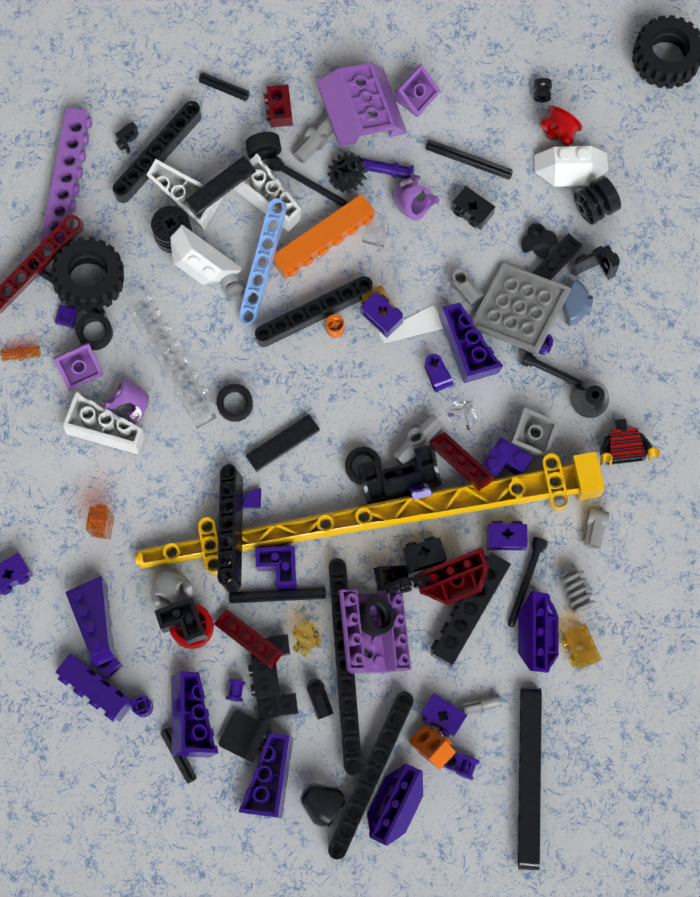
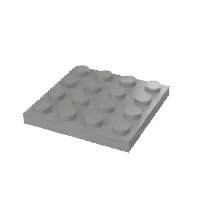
M503 263L472 320L474 322L473 325L483 334L538 354L571 289L566 285Z

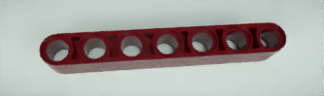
M76 215L67 216L0 285V313L54 260L56 253L60 254L59 249L63 245L67 247L68 242L74 240L84 228L82 219ZM72 220L78 221V226L75 229L70 228ZM60 233H64L65 239L59 243L57 236ZM50 246L52 253L49 256H45L44 249ZM33 260H38L39 262L36 269L31 268ZM24 273L26 277L25 281L19 283L18 276L19 274ZM10 286L12 294L6 296L5 289Z

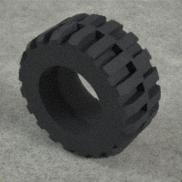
M663 15L659 16L658 20L653 18L642 27L634 44L632 61L635 63L634 68L636 72L640 71L639 76L643 80L646 78L648 80L647 83L650 85L654 83L658 88L667 86V89H673L674 85L676 87L683 86L684 82L688 83L692 80V77L696 75L700 67V31L698 28L693 27L694 24L692 22L684 21L685 18L682 17L679 19L675 18V15H669L667 18ZM662 42L672 43L681 49L684 58L677 62L664 61L654 53L652 47Z
M84 237L78 238L77 242H74V240L69 241L67 247L63 245L59 249L60 254H55L54 262L51 266L53 288L55 293L58 294L60 301H65L66 306L69 308L74 306L75 310L79 312L85 309L86 313L92 312V309L101 311L103 306L109 307L112 305V299L114 301L118 299L119 292H122L124 266L121 256L118 252L114 251L113 246L110 244L106 246V242L101 239L98 242L92 237H89V240H84ZM88 263L101 267L106 273L105 278L99 284L88 287L78 285L70 278L71 272L77 266Z

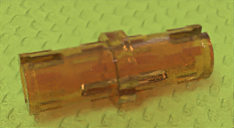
M39 345L1 349L0 352L1 356H3L1 357L2 361L17 359L24 361L26 358L41 357V351H38L40 350Z

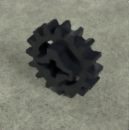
M344 152V157L338 154L337 161L332 159L334 165L328 166L331 172L327 173L331 177L329 182L334 184L333 187L336 190L339 189L342 193H344L345 189L348 193H351L352 188L357 191V185L363 186L362 179H367L364 173L368 172L364 168L366 163L361 161L362 158L354 153H351L349 156L347 152Z

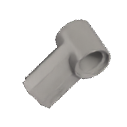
M460 268L453 272L451 278L452 287L460 292L470 306L476 304L484 294L469 278V274L465 269ZM461 276L465 281L458 282L455 277Z
M593 508L589 509L586 522L588 526L584 539L585 546L593 549L601 548L604 529H606L608 524L609 512Z

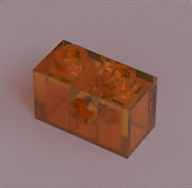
M101 504L89 507L86 530L91 537L111 540L115 517L110 509Z

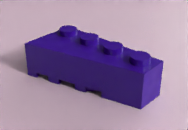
M71 653L55 672L59 675L57 679L66 686L70 683L75 687L73 692L81 698L84 695L90 699L88 703L97 710L101 707L106 711L104 715L112 722L115 719L120 722L131 708V699Z
M275 733L269 734L260 756V761L257 768H255L252 781L238 812L282 819L294 737Z

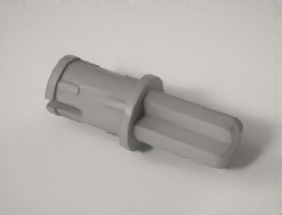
M500 695L483 699L479 697V700L463 703L462 711L465 714L480 711L485 713V710L502 707Z

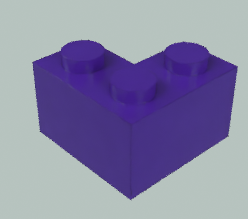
M500 436L481 465L494 476V479H497L504 468L515 475L524 474L533 457Z
M295 546L255 548L257 571H276L277 590L297 589Z

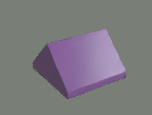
M420 64L397 89L396 102L418 117L441 91L423 65Z
M89 342L53 358L68 390L103 375Z

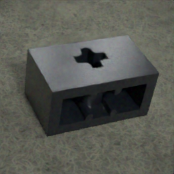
M465 186L452 202L451 210H453L456 216L466 219L472 227L482 230L493 216L496 206Z
M431 536L418 544L416 542L408 543L402 550L409 574L447 562L440 537L435 538V536ZM421 550L427 553V557L424 558L423 555H420Z

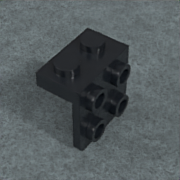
M609 245L605 247L599 246L593 250V253L589 255L583 254L576 258L572 274L576 276L600 265L609 280L615 277L620 259L616 253H613Z
M406 565L378 566L373 568L378 591H386L387 594L396 593L398 590H400V593H407L412 591V587H424L426 582L431 581L430 576L408 577Z
M236 710L233 712L218 744L221 748L253 763L262 754L263 749H261L264 741H267L269 734L272 733L270 730L271 726Z

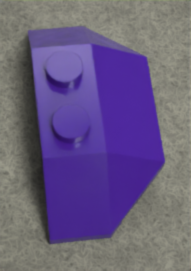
M532 591L518 613V654L528 669L534 672L548 673L550 667L559 656V616L548 593Z
M405 763L401 768L396 769L384 778L367 813L370 831L369 838L388 846L406 833L423 798L422 770Z

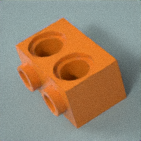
M424 724L410 739L409 743L421 756L440 770L456 753L451 747L453 743L445 735L441 737L442 734L436 728L430 729Z

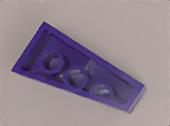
M461 303L442 307L439 318L463 383L498 374L503 367L500 360H497L491 347H488L483 339V335L473 325L474 322Z
M99 576L65 592L89 655L96 666L115 658L111 631L112 623L109 612L108 586L103 577Z
M180 671L171 676L172 756L209 758L219 753L213 739V728L210 727L208 719L210 715L205 706V695L199 672Z

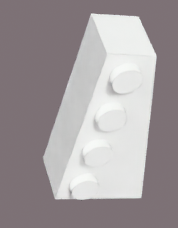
M256 154L249 161L256 172L236 186L234 190L265 214L271 200L279 198L284 201L287 211L282 228L289 232L300 221L301 208L290 194L283 189L279 180L275 179L271 174V170L267 165H264L260 156ZM276 203L273 206L274 212H280L282 209L281 203Z
M155 159L147 173L149 180L173 203L182 208L200 228L205 230L220 205L222 198L197 216L188 206L185 199L204 185Z
M78 392L75 393L63 424L67 435L139 454L144 441L142 428L122 417L116 416L110 410L98 406L94 401L82 397Z

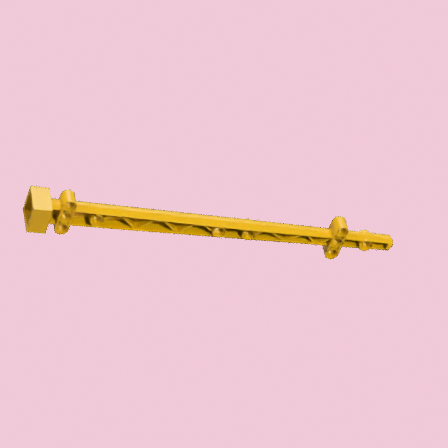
M597 452L574 455L571 463L561 466L557 455L550 453L543 458L542 470L494 479L493 482L480 491L472 484L433 491L431 492L432 496L415 500L408 496L242 529V551L548 499L550 508L553 511L560 512L565 509L568 503V495L576 494L577 501L600 498L605 487ZM551 460L556 466L549 468L546 465V461ZM557 479L560 485L552 486L550 480ZM519 486L522 492L516 494L511 488ZM554 498H561L564 504H555ZM367 514L369 520L362 522L359 520V516ZM204 517L199 521L198 530L200 538L138 550V554H135L136 565H140L141 569L203 558L207 572L211 575H217L218 567L216 569L209 568V564L212 561L218 562V529L214 520L210 517ZM328 521L331 523V526L328 529H323L320 527L321 523ZM205 524H212L213 527L210 531H203ZM214 542L216 544L213 550H206L208 543ZM170 550H177V554L175 557H168V552Z

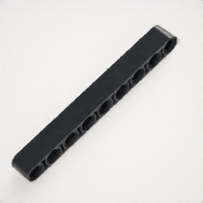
M521 687L518 870H539L541 688Z
M400 692L396 696L330 842L328 853L335 860H340L346 855L412 708L413 697L409 692ZM405 696L409 698L410 704L404 707L399 704L398 700ZM399 715L402 722L399 725L392 724L390 721L391 716ZM383 734H392L394 740L391 743L383 742ZM377 751L383 752L385 754L384 761L377 762L374 759V754ZM368 770L376 771L377 777L375 780L370 781L365 777ZM360 788H365L368 791L369 795L366 799L358 798L357 791ZM352 807L359 808V817L351 818L348 814L349 809ZM349 826L352 829L351 835L349 837L341 836V827ZM336 844L343 847V853L340 856L332 854V847Z

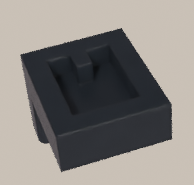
M133 121L115 133L116 145L121 151L125 150L127 154L131 152L127 142H132L139 134L137 126Z

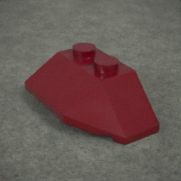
M481 547L417 573L414 577L430 576L431 581L426 582V586L418 588L420 594L449 605L482 592L489 565Z

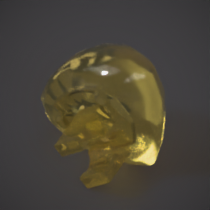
M303 621L293 627L292 634L297 639L296 644L293 646L295 652L298 653L303 648L300 653L306 657L312 648L321 646L320 632L313 623Z

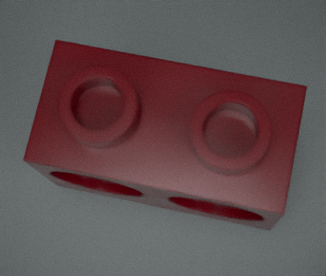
M289 85L267 86L264 100L265 105L269 104V110H266V119L271 122V128L292 126ZM276 96L281 97L278 100L273 99ZM276 113H282L283 115H281V116H276L275 114H276Z

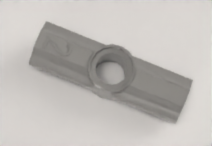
M328 114L315 127L312 126L306 132L303 141L292 151V155L300 163H305L316 150H321L326 144L328 137L334 132Z
M430 414L418 428L411 429L408 432L406 441L392 454V457L400 465L409 463L414 457L413 449L427 446L428 441L443 427L442 422L436 416Z

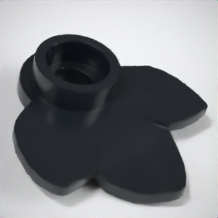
M531 224L527 230V235L522 238L523 253H528L533 250L535 255L545 258L549 252V245L558 244L557 236L554 232L546 230L542 224ZM538 231L540 234L534 235L533 232Z

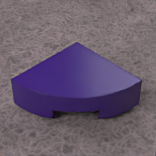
M261 488L250 491L244 497L243 509H261Z

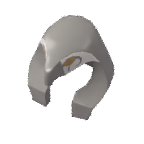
M160 572L156 576L151 589V599L155 607L160 609L170 605L164 602L161 597L171 601L173 604L177 603L180 585L183 587L182 599L185 600L191 597L194 599L193 588L189 580L184 575L175 572Z

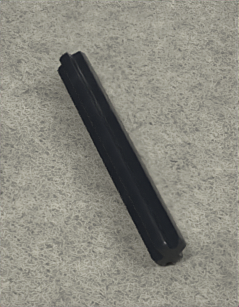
M433 140L427 142L426 150L507 180H510L512 176V169Z
M324 587L229 593V602L231 604L326 598Z

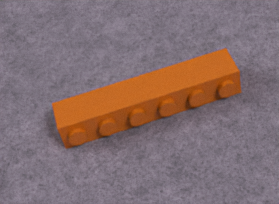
M360 194L277 251L273 259L274 266L284 279L295 276L299 269L312 264L316 257L324 256L332 246L340 245L348 235L352 236L357 233L361 226L369 225L374 220L375 210L364 196Z

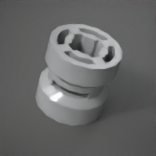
M236 273L229 274L220 281L222 287L226 288V295L229 299L236 298L245 292L243 285L239 283V277Z

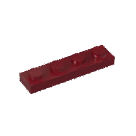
M443 432L430 441L434 450L478 491L494 481V476L447 433Z
M227 609L214 623L217 628L270 669L273 668L284 654Z

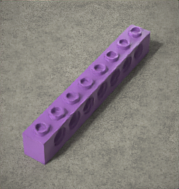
M66 107L40 244L67 216L76 212L77 203L75 198L76 195H79L80 191L78 182L79 178H82L83 168L81 166L82 161L85 162L86 159L85 145L89 143L88 128L92 127V117H90L88 110ZM75 128H81L79 131H73ZM73 144H77L75 148H70ZM69 161H75L73 164L67 165ZM66 178H71L70 181L64 182ZM62 195H68L67 198L60 199ZM59 212H65L64 215L57 216ZM73 220L70 223L71 229L73 228ZM60 233L57 236V241L59 243L63 242L65 234ZM48 246L44 250L52 251V248Z

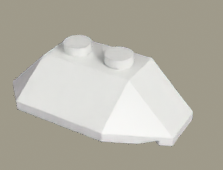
M592 146L553 147L534 155V171L536 175L554 187L590 186L589 184L592 180L608 172L607 153Z
M183 225L170 237L173 264L202 285L219 283L225 276L232 273L238 274L242 269Z

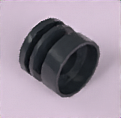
M604 175L592 180L589 184L590 186L583 185L573 192L574 201L580 214L591 225L597 223L598 220L604 219L605 214L608 216L621 209L619 194L612 182Z
M177 206L162 207L155 212L151 219V228L156 244L167 253H172L170 237L181 225L192 231L188 214L182 208Z

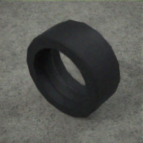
M274 132L256 133L245 141L247 154L251 159L256 154L260 156L261 160L270 159L282 151L279 135Z
M96 312L88 313L77 322L76 335L81 345L89 342L92 350H100L111 342L113 329L109 320L103 314ZM91 322L102 323L105 327V335L98 341H88L83 334L87 324Z
M230 384L219 391L216 405L224 419L231 422H239L250 415L253 409V399L250 391L245 386ZM238 392L245 397L246 405L241 412L230 413L225 409L224 399L228 394Z
M368 447L355 448L346 457V474L355 484L362 485L360 476L356 475L352 470V463L356 457L366 455L372 458V460L376 459L381 471L382 465L379 455Z
M372 597L359 604L361 630L365 634L378 636L391 630L395 617L393 608L386 599ZM372 605L379 610L381 615L379 628L373 624L370 618V608Z

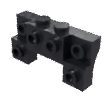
M430 444L413 449L414 462L380 471L376 459L357 464L367 504L408 495V487L427 483L430 488L442 485L433 445Z
M288 634L265 638L284 653L282 656L291 655ZM251 654V664L248 665L249 677L253 676L254 684H250L252 696H256L259 721L299 714L296 693L280 695L276 664L270 669Z

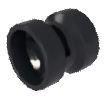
M548 78L536 79L534 81V88L536 89L533 94L534 101L540 103L549 102L552 96L550 92L552 81Z

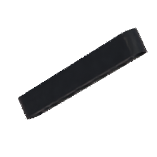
M187 102L114 183L113 192L118 202H128L149 179L147 173L155 159L163 163L198 124L202 115L197 102ZM190 111H196L195 114H189ZM179 124H185L183 127H177ZM167 137H173L172 140H165ZM156 150H161L158 154L154 153ZM145 163L150 164L148 167H142ZM134 176H135V177H138V178H137L136 180H134V181H131V180H130V179H131L132 177H134ZM120 190H126L124 194H118Z
M367 276L359 277L260 325L255 330L257 344L261 347L270 346L368 298L373 290L372 280ZM367 285L369 288L362 290L360 286ZM351 293L352 296L350 298H345L343 294ZM328 301H334L336 304L334 306H328L326 303ZM317 309L319 312L311 314L310 310ZM295 317L302 318V321L296 323L293 321V319ZM279 325L285 326V329L282 331L276 330V327ZM263 333L269 335L266 339L259 338Z
M227 464L220 470L217 578L226 591L233 593L239 590L242 582L243 476L234 465Z

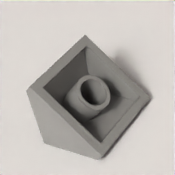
M524 407L511 443L529 455L545 457L549 453L559 422Z

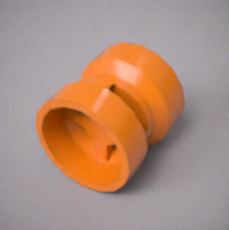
M337 314L330 315L327 318L326 332L330 337L338 338L343 335L345 330L344 319Z

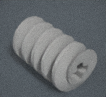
M575 570L560 576V578H566L562 581V584L569 585L565 592L571 593L567 597L568 600H574L570 606L577 607L573 614L587 610L595 603V600H588L592 593L585 592L590 588L583 585L587 579L580 578L584 571Z

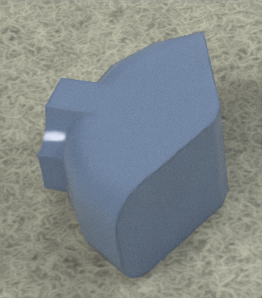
M577 279L571 286V291L562 307L568 326L578 323L585 315L590 316L593 296L589 295L585 286Z

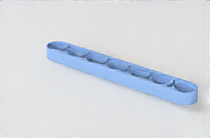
M279 198L271 200L268 205L241 304L239 319L246 325H252L257 321L285 219L287 206ZM276 203L282 204L280 212H274L273 206ZM276 221L277 228L270 231L268 228L269 223ZM271 239L272 246L265 249L263 246L264 241ZM262 257L267 258V264L264 267H260L258 263ZM257 275H261L263 278L262 283L259 285L254 284V278ZM252 293H256L258 296L255 303L249 302V296ZM247 311H251L253 314L250 321L244 320V314Z

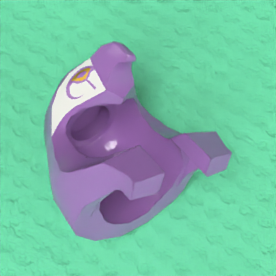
M412 175L410 178L401 181L392 196L397 208L414 221L421 219L433 204H438L440 201L437 196L429 194L431 190L418 185V181L421 179L418 175ZM419 192L427 194L423 201H417L414 197Z
M122 378L115 393L107 401L103 400L102 406L114 410L122 404L130 403L132 409L127 412L128 421L135 425L146 411L149 395L137 384Z

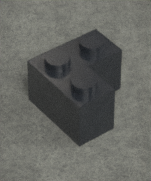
M193 597L154 611L163 633L181 627L185 640L189 645L208 638Z

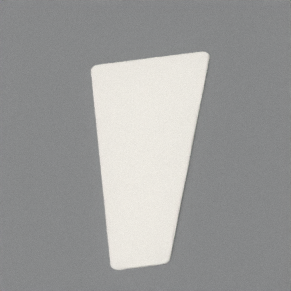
M432 305L403 320V323L388 338L381 332L379 335L384 343H389L441 330L443 326L437 309Z

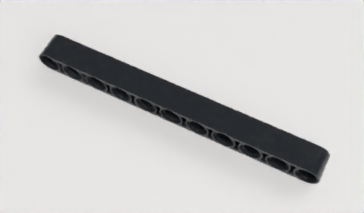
M336 558L329 563V580L343 761L345 772L350 776H356L362 770L355 674L343 671L339 667L343 661H346V653L338 648L339 643L344 642L343 631H339L336 628L337 624L342 622V614L335 609L336 604L340 603L339 592L333 589L339 583L345 587L344 590H348L347 570L345 562L340 558ZM334 565H341L343 570L340 573L333 572L332 568ZM344 681L352 683V688L349 691H344L341 688V684ZM351 701L354 704V708L346 711L343 709V703ZM347 721L355 723L356 727L353 731H347L344 728V724ZM348 741L356 742L357 748L355 751H348L346 749ZM350 761H356L359 764L357 771L351 772L348 770L347 765Z

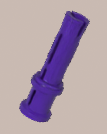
M365 158L361 160L366 163L364 168L368 171L391 175L394 179L397 177L408 179L414 173V165L405 166L400 165L399 162L391 164Z

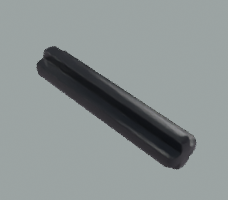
M203 72L199 77L200 83L241 100L247 101L250 96L248 90Z
M168 727L162 730L160 734L172 755V729ZM172 756L186 783L195 781L197 776L187 757Z

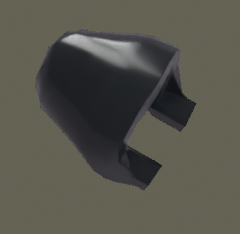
M317 783L306 786L300 796L301 804L314 825L320 827H329L333 822V818L346 802L344 800L345 795L338 787Z

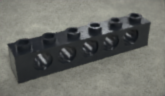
M490 552L488 557L486 556L489 565L488 571L494 574V578L491 580L485 578L483 585L484 595L477 596L474 594L462 599L459 607L455 605L450 614L453 618L450 623L445 622L440 631L443 634L440 640L435 639L430 648L433 650L432 657L451 668L511 563ZM471 604L474 606L475 611L467 613L464 610V606ZM462 621L465 624V629L457 630L454 623ZM446 638L454 639L455 646L447 647L444 640Z

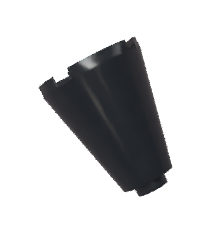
M586 380L574 388L571 403L575 412L580 416L586 418L598 417L606 411L609 405V393L600 382Z

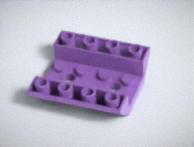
M374 63L338 68L316 82L339 147L356 144L359 136L385 131L388 132L389 137L407 133L383 68ZM360 80L364 83V86L357 85L356 81ZM372 112L376 118H370L367 113Z
M339 590L347 671L350 674H376L411 670L403 593L357 594V590ZM372 597L386 599L391 604L395 617L391 630L378 636H369L361 630L359 604ZM372 605L370 608V618L373 624L379 628L381 615L379 610ZM364 649L368 651V658L364 654Z

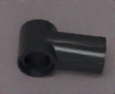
M319 679L309 681L306 689L317 720L334 714L324 683ZM318 683L321 686L320 693L313 694L310 691L311 684Z

